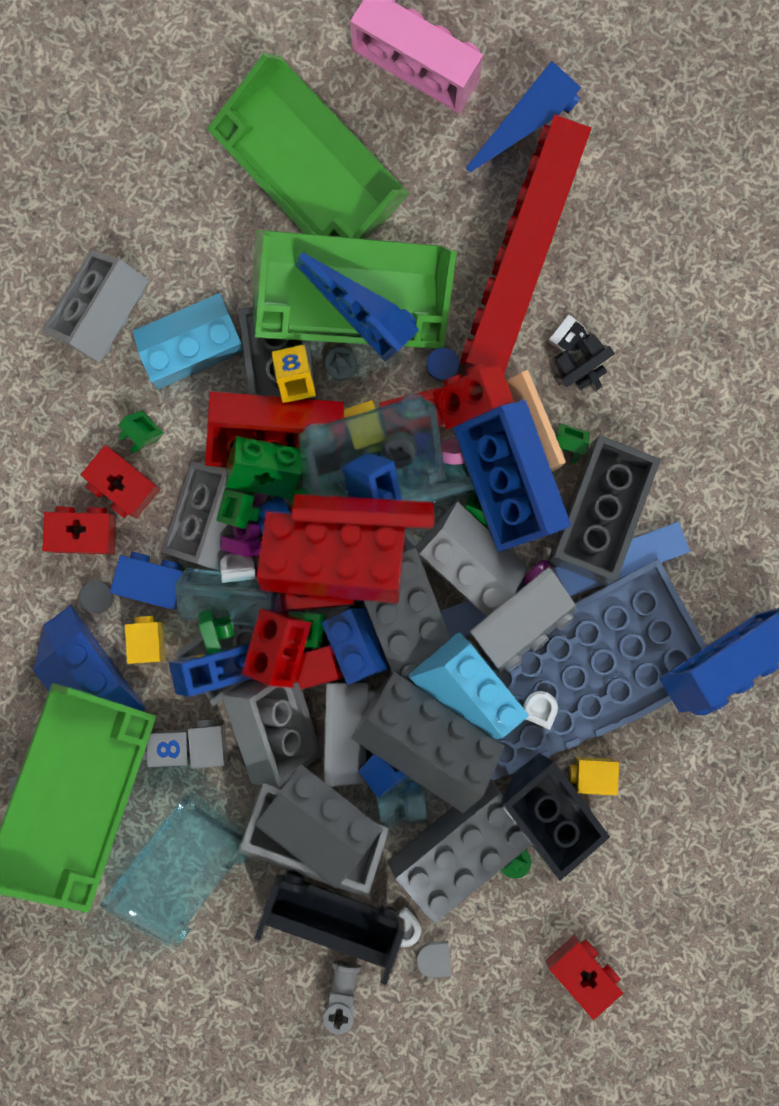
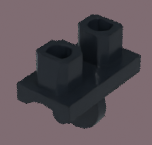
M589 333L576 342L584 355L582 358L575 362L569 351L565 350L551 359L557 373L553 378L558 385L563 384L565 387H568L580 379L575 383L580 391L588 385L594 391L602 388L599 378L606 374L607 370L603 365H599L615 355L611 346L603 345L594 334Z

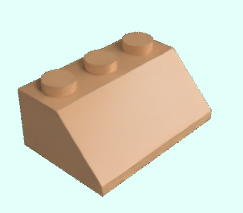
M526 370L508 379L506 382L514 402L526 400L551 471L555 472L566 461L529 370Z

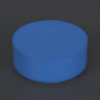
M438 348L429 355L427 371L433 379L443 382L455 376L458 372L459 359L452 350Z

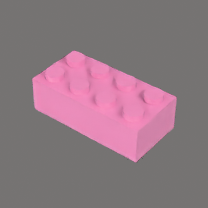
M363 0L350 20L352 51L457 113H461L480 80L483 54L480 53L474 44L461 42L454 38L445 27L432 25L424 20L419 12L414 9L407 10L398 5L395 0Z

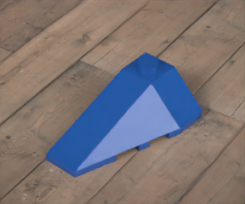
M551 61L468 164L466 169L469 172L477 169L551 121L554 115H560L563 110L569 114L581 99L577 93L582 87Z
M305 253L298 257L295 266L384 362L397 353L419 331L415 326V318L407 310H401L394 303Z

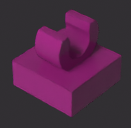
M247 524L246 529L233 526L234 535L221 537L220 549L242 557L260 555L262 539L258 538L260 534L259 524Z

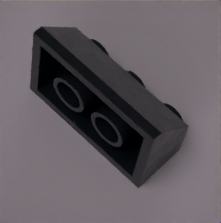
M538 753L514 774L501 805L556 878L561 881L607 841L610 836L553 760Z

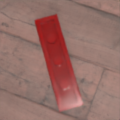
M295 494L292 520L431 528L434 525L433 502Z

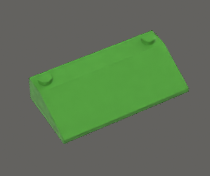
M263 53L207 128L305 234L366 239L395 212L410 194L281 56Z
M255 229L253 255L254 337L368 344L295 266L298 257L305 253L394 303L401 310H407L415 318V326L419 331L404 347L444 348L457 251L440 245Z
M55 683L51 684L0 826V895L86 913L90 912L156 715Z

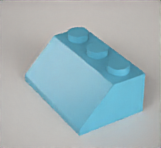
M221 293L133 330L140 358L151 383L157 389H161L244 353L242 341Z
M460 632L408 674L409 678L419 689L495 740L504 738L529 717L524 708Z

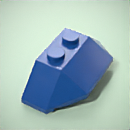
M72 605L44 624L33 671L48 692L51 684L55 683L143 712L146 710V707Z

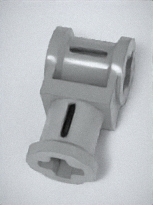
M342 960L332 962L331 967L334 969L330 999L323 1016L326 1029L336 1035L346 1033L353 1024L355 1007L353 1005L357 973L361 972L360 964ZM337 1009L343 1010L341 1021L336 1020L335 1013Z

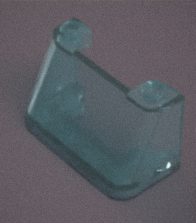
M409 395L404 397L402 401L330 423H317L307 426L305 431L299 436L304 494L346 497L345 493H348L342 466L365 453L385 458L383 455L385 440L390 434L398 431L406 432L415 439L417 452L410 464L395 466L397 477L404 476L408 482L415 480L414 475L427 476L430 484L445 480L435 406L420 395Z
M190 791L168 815L102 900L100 906L113 916L164 945L170 947L174 942L179 946L191 930L187 926L188 922L233 864L236 863L241 866L248 857L237 853L244 831L196 793Z

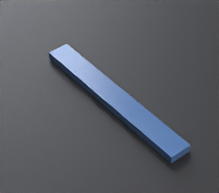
M676 522L633 538L618 579L656 559H659L662 563L691 552L680 523ZM561 567L553 569V572L570 597L603 585ZM521 580L516 593L525 587V584L522 582L523 580ZM468 601L440 611L450 638L454 637L458 632L464 637L470 635V631L487 618Z

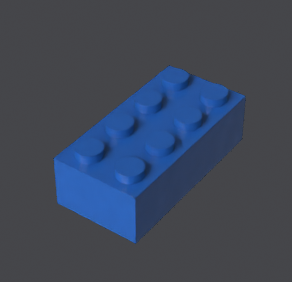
M526 400L501 405L453 427L498 552L571 527Z
M779 607L756 613L659 678L679 713L693 711L694 714H698L706 709H710L711 712L717 711L729 703L727 698L732 694H741L755 685L753 682L758 676H768L779 669L777 664L779 663Z

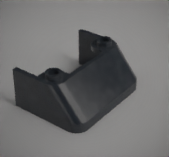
M287 870L284 875L278 874L269 893L254 939L260 941L266 926L370 962L380 966V984L387 987L405 935V921L399 916L400 911L383 904L380 908L310 884L304 881L305 877L293 871Z

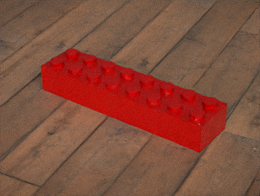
M554 115L551 126L544 124L535 154H533L527 176L513 212L515 216H511L502 245L507 246V248L500 246L491 274L495 275L496 279L489 277L481 304L486 307L485 309L478 307L470 334L475 335L474 340L467 338L459 364L464 365L462 375L467 376L466 369L480 363H485L486 367L501 365L502 371L505 373L592 127L558 115Z

